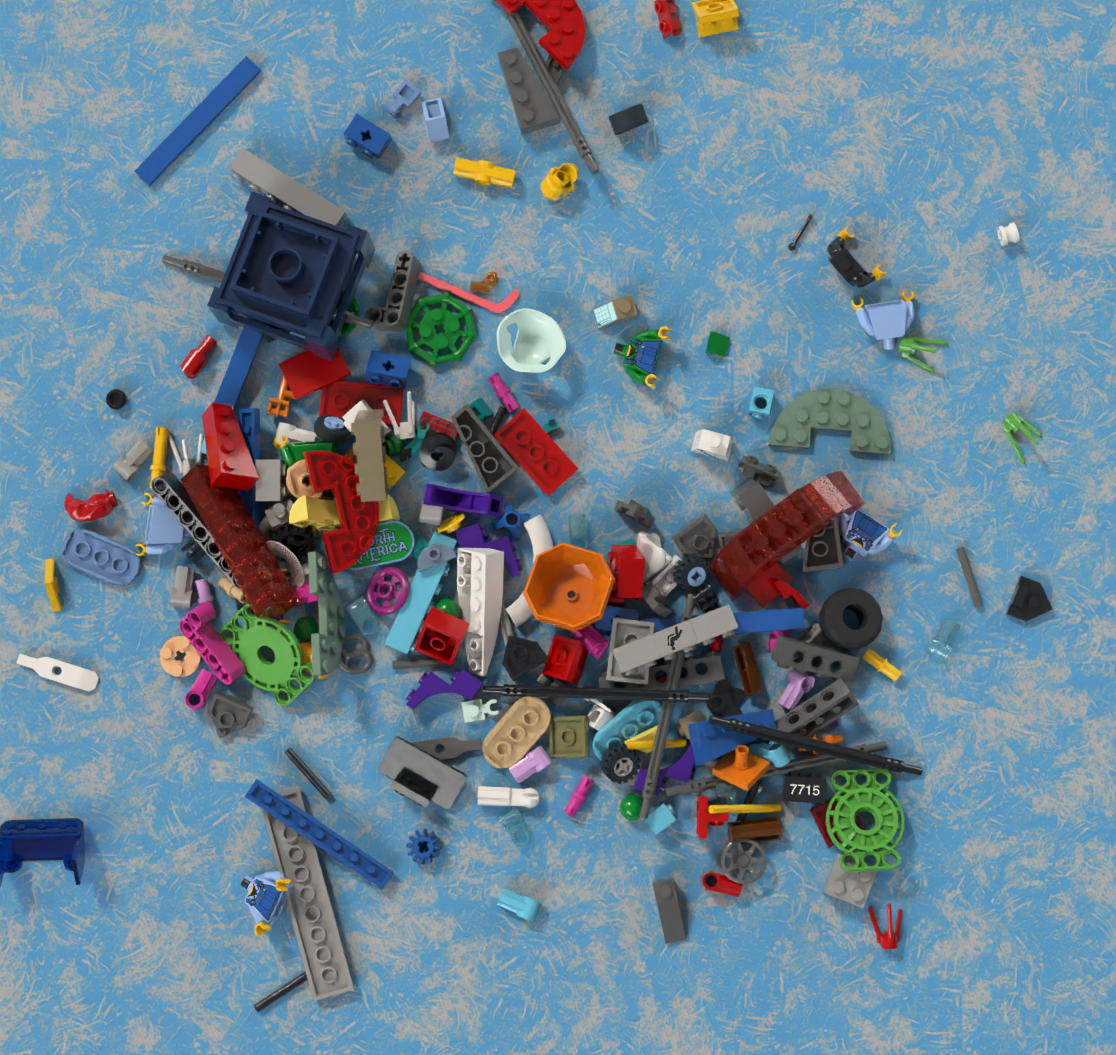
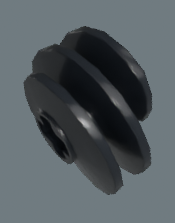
M433 432L427 435L422 440L419 450L422 463L433 471L448 469L454 463L457 451L456 443L451 436L443 432ZM435 449H439L441 453H436Z

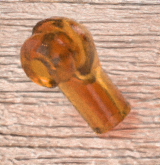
M489 272L482 282L471 281V292H490L498 283L497 273Z

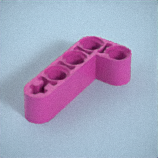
M203 602L186 614L180 621L179 627L184 636L224 684L230 685L245 675L246 668L211 625L210 622L215 617L213 606L208 602Z

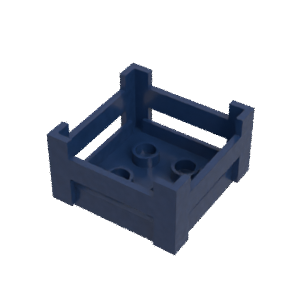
M252 191L245 207L247 219L220 288L214 287L207 306L217 320L223 324L235 328L240 326L312 351L313 355L333 362L340 344L338 337L364 269L365 267L369 268L375 252L368 231L349 224L347 229L277 206L270 197ZM356 254H357V255H358V259H357L356 264H355V266H354L353 272H352L351 277H350V279H349L348 285H347L346 290H345V292H344L343 298H342V300H341V303H340V306H339L338 311H337V313H336V316H335V319H334V321H333V324H332V326L330 327V326H329L330 321H331V319H332V316H333V314H334L335 308H336V306H337V303H338V301H339L340 295H341V293H342L343 287H344V285H345V282H346V280H347L348 274H349L350 269H351V267H352L353 261H354L355 256H356ZM232 311L305 336V339L235 315Z

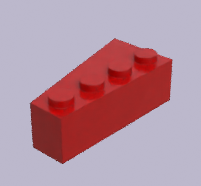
M211 403L202 415L211 485L249 491L259 479L232 407L231 405Z

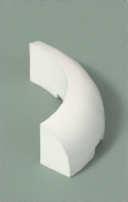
M538 515L524 523L533 547V564L536 555L553 547L549 529L542 515ZM523 593L512 605L506 608V612L517 628L533 615Z

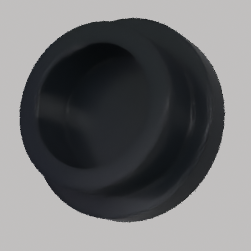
M119 389L111 390L106 396L107 405L115 410L123 408L127 402L125 393Z

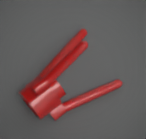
M887 904L888 931H882L881 935L872 907L869 906L868 911L877 936V943H881L882 949L898 948L902 909L898 910L896 929L893 931L891 904Z

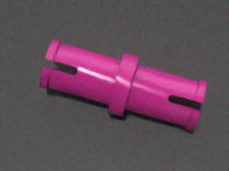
M498 372L487 379L497 393L496 397L501 399L509 413L520 407L510 392L511 388L505 385Z
M584 775L576 790L571 793L572 798L563 811L573 818L576 817L582 803L586 802V796L595 782Z

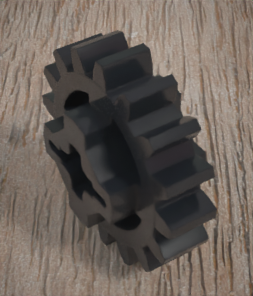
M284 524V529L278 527V533H272L273 538L270 541L284 545L295 555L298 561H301V556L307 558V552H313L312 546H315V538L309 526L302 528Z

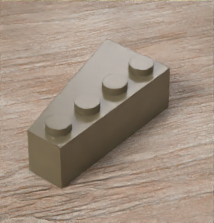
M383 409L360 410L356 415L354 423H351L352 435L356 436V443H353V454L357 455L358 463H355V475H359L360 483H357V495H361V502L386 501L388 497L387 467H384V463H386V448L382 447L385 431L384 427L380 426L381 419L384 417Z

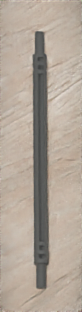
M504 11L580 157L584 158L592 174L598 173L599 169L591 156L592 151L518 11L511 16Z
M164 255L162 259L163 263L178 267L181 271L222 283L225 275L223 271L186 259L180 260ZM338 307L335 308L334 314L332 316L333 319H335ZM349 311L344 321L348 324L354 323L370 329L373 326L372 320L356 316L354 312Z
M688 594L685 611L681 615L680 623L694 618L692 615L695 600L692 597L693 594ZM684 650L676 652L677 656L672 658L666 690L678 689L685 657ZM663 701L642 793L644 798L640 818L648 819L651 800L655 796L675 702Z
M883 741L870 745L864 743L853 747L850 746L849 748L872 753L886 750L887 744ZM821 753L790 760L788 764L782 767H775L773 764H770V768L761 778L846 759ZM714 776L691 782L688 781L684 785L666 788L665 790L668 797L682 793H697L731 785V783Z

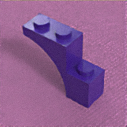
M427 484L423 504L443 507L444 510L501 518L504 498L493 494Z
M479 523L455 530L460 548H490L503 551L504 564L508 568L512 579L520 577L519 572L523 571L520 559L515 560L513 552L517 551L514 540H509V537L505 536L484 543L487 536L484 527L480 528Z
M464 669L461 672L457 670L450 679L453 682L451 685L430 671L429 674L425 672L418 681L421 684L416 691L413 689L407 696L406 700H408V703L406 705L414 710L428 697L440 693H455L472 700L483 683Z
M691 741L687 750L678 761L666 768L660 769L654 795L658 796L659 792H664L666 781L663 780L664 776L683 782H688L689 779L693 780L696 768L693 767L695 759ZM639 769L634 789L644 790L648 770Z

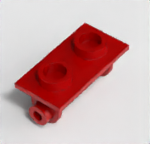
M655 0L654 8L658 15L659 29L663 39H666L671 34L672 36L680 35L679 18L671 17V15L677 13L674 0Z

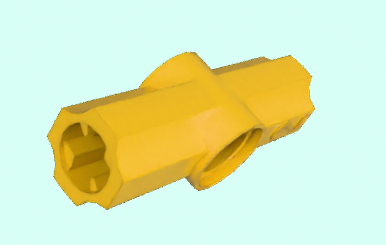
M457 157L453 175L472 179L474 182L489 186L494 184L513 188L516 170L498 167L488 161L479 160L476 162Z

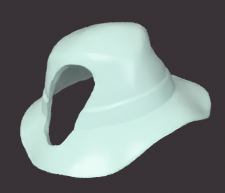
M523 308L512 312L502 320L497 329L499 354L506 365L515 371L531 373L548 371L558 362L566 350L565 337L559 325L548 315L533 309ZM516 323L518 331L514 347L512 348L511 334L507 331V326ZM550 358L549 362L546 365L541 364L542 362Z

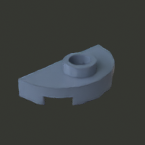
M439 543L429 545L419 555L417 562L418 571L421 572L454 559L457 556L447 545Z

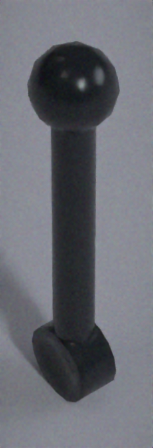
M812 214L808 216L794 241L788 245L790 251L796 249V243L813 218Z

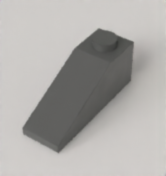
M673 878L653 881L652 886L665 943L686 939Z

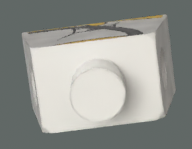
M701 429L696 431L691 451L728 461L733 440L730 436Z

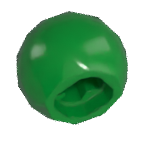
M445 598L437 603L436 609L457 618L460 617L461 609L454 599Z
M301 617L294 624V634L302 642H311V634L319 633V624L312 617Z
M635 794L624 797L619 806L621 815L630 821L640 819L643 799Z

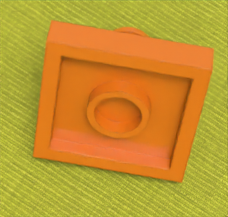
M739 745L734 750L728 752L712 768V775L748 791L770 768V762L749 753L747 746Z

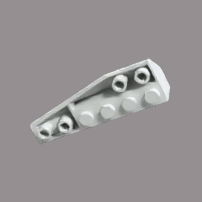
M458 548L457 592L461 609L460 613L461 619L470 623L464 638L468 668L470 673L486 676L493 655L501 616L504 552L490 548Z

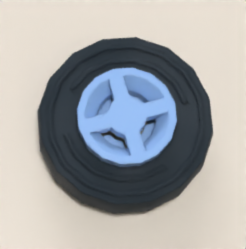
M322 415L317 418L314 424L315 434L322 440L330 443L346 442L351 434L343 424L345 420L337 416Z

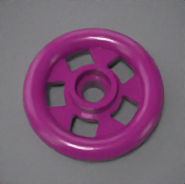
M387 567L379 570L372 576L367 585L366 600L369 607L380 615H390L397 612L408 598L409 581L407 576L398 568ZM392 575V581H386V576ZM399 582L401 583V590H398L396 586ZM380 584L377 589L378 593L374 592L376 585ZM396 597L397 601L391 605L390 601ZM379 598L384 601L382 606L377 604Z

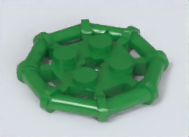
M449 292L425 298L419 297L410 312L408 325L405 329L408 344L407 350L409 353L412 352L431 364L432 367L453 361H462L464 354L478 336L471 312L473 309L449 295ZM442 302V308H435L429 311L427 305ZM448 304L460 312L457 315L447 310ZM423 310L426 314L420 323L414 322L420 311ZM465 318L467 331H461L459 320ZM444 325L445 333L440 332L439 335L436 334L435 327ZM413 328L419 329L421 340L415 342ZM460 336L465 337V340L457 350L454 345ZM423 344H425L429 348L433 349L432 355H430L420 347ZM451 349L452 354L438 356V351Z

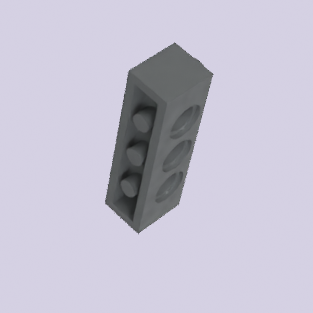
M780 635L777 637L771 657L778 667L789 669V666L795 667L796 671L804 674L811 671L815 672V676L821 678L831 676L835 681L842 678L844 682L845 680L853 682L860 660L853 653ZM799 652V657L793 660L794 654ZM818 656L817 662L812 665L813 658ZM836 661V666L831 669V664Z
M839 678L776 720V728L780 731L809 738L859 705L843 679ZM786 745L789 750L794 748L793 746Z

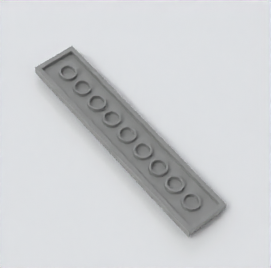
M300 787L278 793L306 812ZM262 809L278 871L286 879H290V884L294 885L287 899V905L313 1001L354 990L316 845Z

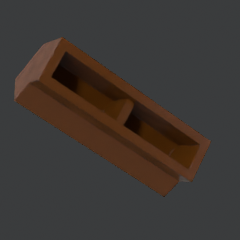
M751 643L733 646L746 697L762 693L763 688Z
M778 817L728 822V837L731 844L736 839L745 838L757 843L781 840L783 834L781 821Z

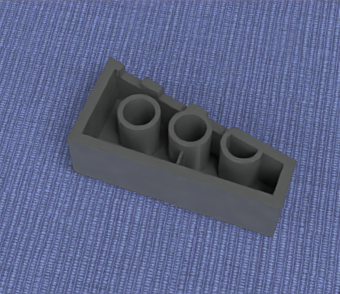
M516 47L499 52V64L521 135L560 124L558 113L519 49Z
M466 404L451 417L488 494L519 468V465L469 404Z
M748 479L730 492L736 500L737 506L746 514V519L750 525L759 532L758 537L764 545L767 544L771 549L769 553L775 561L779 560L785 563L803 550L758 481Z
M833 486L813 487L811 490L802 572L809 573L844 568Z

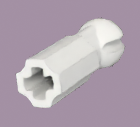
M478 787V805L533 808L539 803L540 795L533 788Z

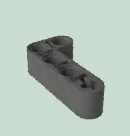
M407 250L401 251L396 257L386 307H370L365 313V318L373 321V327L376 330L401 332L408 325L420 262Z

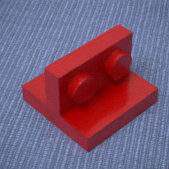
M554 634L547 656L548 660L545 662L542 674L578 685L589 652L584 647L585 643Z
M697 796V838L707 839V822H710L711 826H723V822H728V813L711 814L707 812L708 796Z

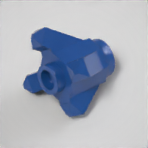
M512 504L504 505L505 514L502 519L492 523L493 531L505 528L511 532L514 541L521 540L518 529L522 523L531 519L530 513L520 514L513 510Z

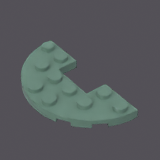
M818 389L794 399L776 419L768 443L769 446L809 449L811 429L850 431L849 452L891 454L889 432L878 411L860 396L840 389Z
M315 551L308 553L309 593L318 597L319 633L311 634L313 676H323L333 672L339 662L343 638L346 636V630L343 626L345 610L341 605L338 588L334 576L326 563V559Z

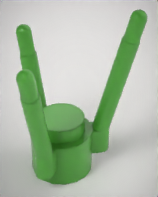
M903 336L898 352L902 353L901 357L909 359L930 373H934L932 368L911 356L910 353L914 354L916 349L936 353L935 349L917 345L918 343L948 345L949 343L941 340L914 338L911 336L907 338Z
M1014 411L1002 421L1005 425L1003 430L1008 435L1021 463L1025 464V459L1011 430L1015 433L1021 429L1036 445L1039 444V441L1025 427L1039 437H1042V434Z

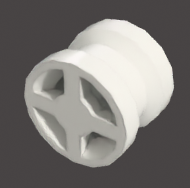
M1014 222L1009 223L1006 227H997L998 238L1002 246L1008 245L1009 242H1019V232Z

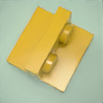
M701 0L692 2V10L696 16L699 38L739 29L737 20L739 10L734 0Z

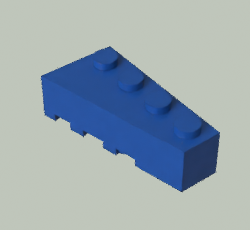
M773 709L723 717L728 720L732 718L777 730ZM708 720L688 725L696 766L716 759L734 750L739 745H745L758 739L757 737L728 731L725 727L709 724Z

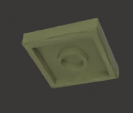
M589 715L550 717V758L590 757Z

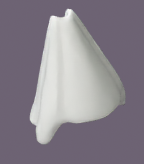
M638 533L637 548L645 557L644 584L671 562L672 557L661 548L660 537L657 534Z

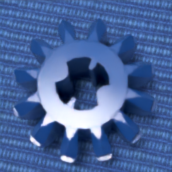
M423 829V836H421L420 832L416 830L415 835L417 839L411 835L409 836V839L414 843L406 844V847L413 848L407 854L409 856L414 853L416 854L413 858L414 862L421 857V864H425V857H427L429 863H432L431 854L434 857L439 856L434 849L440 850L442 846L434 844L440 841L439 837L432 840L435 834L434 831L427 836V829ZM420 841L422 843L424 841L428 842L427 847L429 850L427 852L426 850L424 852L420 851Z

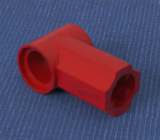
M707 871L700 877V884L704 889L739 898L742 884L730 880L726 875ZM709 875L715 877V884L711 887H708L705 883V879Z

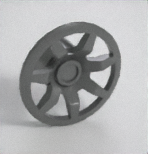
M748 838L736 839L732 844L730 842L725 847L721 856V865L724 873L730 880L739 884H749L756 881L762 876L766 868L767 859L763 848L757 842ZM740 842H748L753 845L746 851L743 850ZM737 844L738 851L734 854L728 853L730 847ZM756 847L761 852L762 858H753L752 853ZM726 856L730 857L733 863L728 868L725 866ZM763 862L762 868L757 874L752 866L754 863ZM739 870V879L732 877L729 871ZM749 870L755 876L752 879L743 880L745 871Z

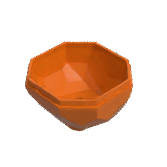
M562 542L536 555L523 595L536 620L576 632L602 619L615 583V578L602 554ZM570 593L576 594L574 598H569L568 595Z

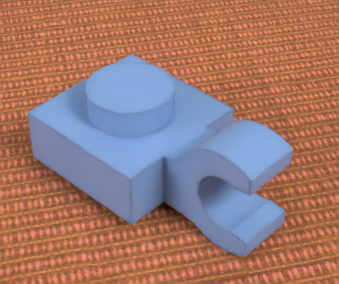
M405 79L393 93V97L396 100L389 106L388 112L395 117L403 105L409 109L421 95V91Z

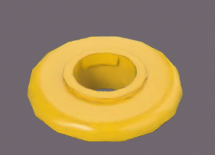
M457 513L441 522V525H437L436 531L450 533L457 530L462 525L460 522L465 518V515Z

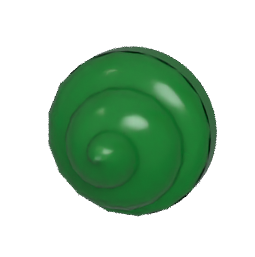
M389 436L382 444L386 448L388 456H396L400 454L405 442L398 437Z

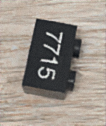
M788 772V776H783L782 801L825 804L826 778H821V774L809 773V777H800L801 773Z

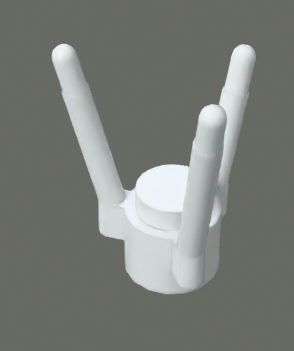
M407 392L408 422H401L400 427L396 423L387 400H383L385 409L394 427L395 435L399 434L400 439L416 437L415 402L411 399V392Z
M168 434L179 471L183 473V477L199 475V470H202V454L200 449L203 443V434L199 435L197 463H195V459H189L185 439L182 440L185 457L182 463L171 434Z

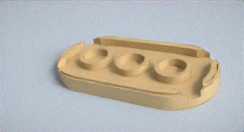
M527 696L517 700L487 734L483 741L482 750L486 761L491 766L500 769L514 766L545 733L550 725L551 714L549 707L542 699Z

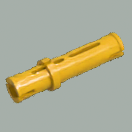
M156 428L153 463L150 466V470H152L150 489H152V480L166 472L165 458L168 428Z

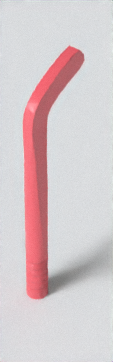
M422 272L418 277L420 281L495 313L505 312L514 304L519 296L518 291L514 289L504 301L496 304Z

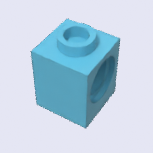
M759 387L752 389L748 413L752 414L753 418L764 419V417L769 416L774 390ZM757 399L764 400L766 407L763 409L757 408L755 401Z
M662 803L648 814V819H645V821L657 835L676 821L674 815L677 813L670 804L666 806Z

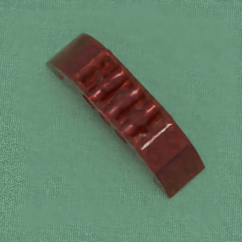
M842 471L824 475L795 490L732 537V540L713 559L710 567L713 570L712 574L731 601L734 602L749 591L746 586L844 512L850 516L865 505V502Z

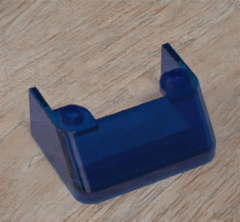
M81 819L8 820L1 824L0 887L4 873L18 871L21 869L23 861L63 860L64 868L74 871L76 885H80L85 864L84 825Z

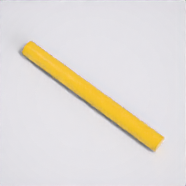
M780 804L709 806V813L781 811Z

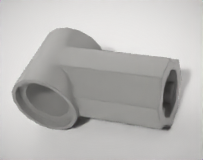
M140 439L126 455L124 454L116 460L112 468L126 481H130L139 472V467L154 451Z
M422 504L420 522L427 523L429 526L441 525L443 507Z
M177 566L174 588H172L170 594V606L192 607L195 568Z

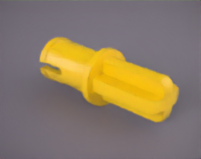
M868 649L862 657L866 662L875 667L877 672H882L893 682L902 673L901 670L887 662V658L883 659L871 649Z

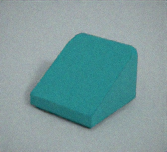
M482 398L470 404V407L482 421H485L493 414Z

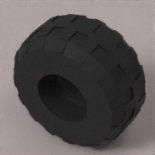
M847 588L839 590L829 596L821 606L819 626L822 629L823 636L831 645L841 650L853 651L866 647L877 638L881 631L883 615L879 603H877L872 595L862 589ZM844 609H850L858 616L859 625L857 630L850 629L845 625L842 617Z

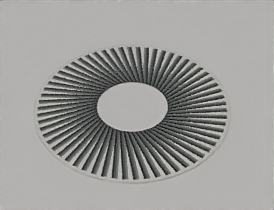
M265 542L261 553L269 572L274 573L279 569L275 558L280 556L290 565V572H282V577H289V579L279 582L290 588L301 587L304 583V572L295 555L278 542Z

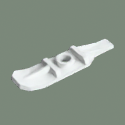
M19 654L17 664L33 668L41 677L85 691L95 689L99 679L94 671L50 657L36 659ZM56 667L62 669L61 674H55L54 670Z

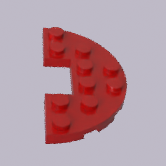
M494 0L510 16L525 5L550 29L548 33L539 39L538 44L565 70L573 65L581 52L585 39L584 17L575 0Z
M329 451L303 452L312 493L332 489L341 525L339 529L322 533L330 570L334 574L356 563V560L370 547L379 522L378 501L361 502V495H357V483H360L359 475H355V463L352 460Z

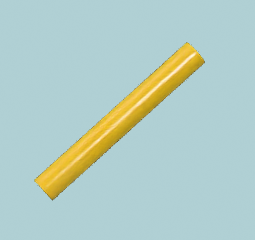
M666 739L665 748L686 747V739ZM654 740L627 741V748H653Z

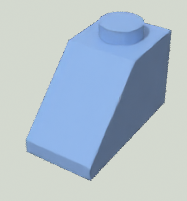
M441 97L421 101L430 142H440L450 138Z

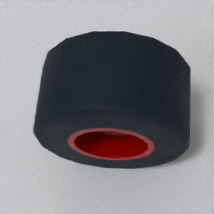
M641 103L609 116V121L615 135L639 127L649 121Z

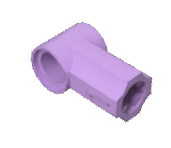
M796 668L789 672V684L778 703L790 710L796 708L804 692H809L815 684L813 676L809 673L798 672Z
M542 745L509 768L518 783L524 781L536 771L538 773L552 763Z

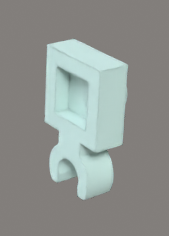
M482 699L461 702L465 723L485 720L484 713H489L490 715L499 714V711L490 710V705L497 703V700L494 699L484 705Z

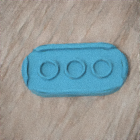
M632 701L596 733L592 744L595 755L603 761L601 758L602 754L605 755V750H610V746L614 745L616 747L618 743L621 745L625 744L624 741L657 726L662 704L659 701Z

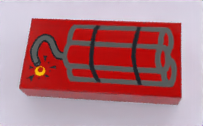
M423 411L420 420H422L421 428L427 429L426 424L430 422V428L426 435L433 432H443L456 441L458 431L454 423Z

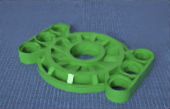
M252 600L244 605L220 630V636L227 644H233V652L246 668V673L243 676L260 689L275 691L274 698L276 702L281 706H287L318 676H313L311 662L303 663L302 650L294 634L279 621L263 617L264 609L262 604ZM250 606L256 609L257 615H253L250 612ZM238 618L244 620L245 627L239 625ZM227 629L232 631L234 635L233 639L228 637L226 632ZM261 646H268L275 653V661L273 663L263 657ZM305 668L312 672V677H308L305 674ZM293 680L299 682L300 689L293 685ZM281 691L287 693L289 697L288 700H285L282 697Z
M886 769L841 770L835 772L831 778V786L838 792L833 796L828 805L826 828L832 842L844 853L839 860V865L845 872L894 870L901 862L900 854L894 848L902 838L905 818L898 800L890 791L885 789L891 782V774ZM863 775L867 780L866 784H857L855 777ZM876 775H885L887 782L885 784L878 783ZM837 776H842L846 779L844 786H839L835 783ZM837 800L838 803L835 810L830 811L833 802ZM863 811L872 814L875 820L874 827L867 831L858 828L855 823L856 815ZM897 813L900 815L901 825L898 823ZM829 816L833 817L834 828L832 829L829 823ZM899 830L900 832L896 841H894L893 837L896 834V831ZM834 833H836V835L842 842V845L836 840V838L833 835ZM889 854L895 856L896 864H887L885 856ZM872 856L875 858L876 864L868 866L864 858ZM852 857L855 865L847 867L843 862L844 858Z

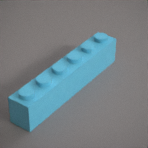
M434 531L429 545L438 543L447 545L456 555L458 548H460L457 546V540ZM450 560L421 572L417 570L409 588L408 598L399 610L385 645L408 655L410 651H415L414 648L417 643L415 639L418 632L422 629L426 614L435 605L432 602L434 596H439L443 584L440 582L443 576H448L451 565H449Z

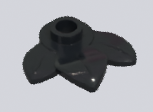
M729 679L721 680L715 685L714 693L710 695V700L706 702L707 708L713 713H721L724 717L741 715L743 713L737 705L745 698V692L739 688H731ZM715 699L720 700L719 707L713 705Z

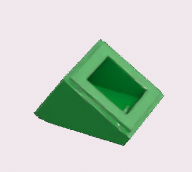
M710 331L705 353L725 357L730 337Z

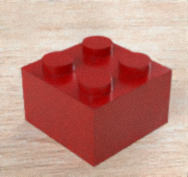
M612 545L607 559L608 564H610L609 568L615 578L612 588L617 598H641L645 557L636 545Z
M432 607L423 623L414 650L452 666L461 649L470 623Z

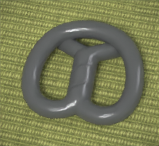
M358 633L345 636L341 651L345 659L343 662L340 655L338 666L349 674H361L368 671L372 666L373 659L368 651L367 639ZM351 640H360L362 643V648L349 652L343 646ZM365 656L366 664L360 668L349 667L351 659Z

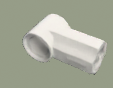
M279 422L276 433L279 443H283L282 435L287 437L286 446H288V443L317 441L315 432L298 429L294 425Z

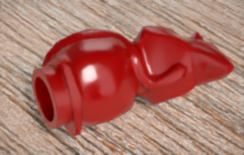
M105 490V493L92 495L85 502L80 499H74L70 493H67L64 501V508L70 518L81 522L104 518L114 510V507L118 506L114 492H108V490Z

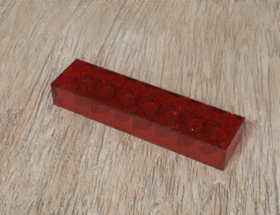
M196 465L180 480L257 618L285 614L299 601L295 596L294 590L286 580L284 572L277 564L274 554L271 553L267 546L265 538L258 530L255 520L248 512L246 504L242 501L237 489L211 485L208 465Z

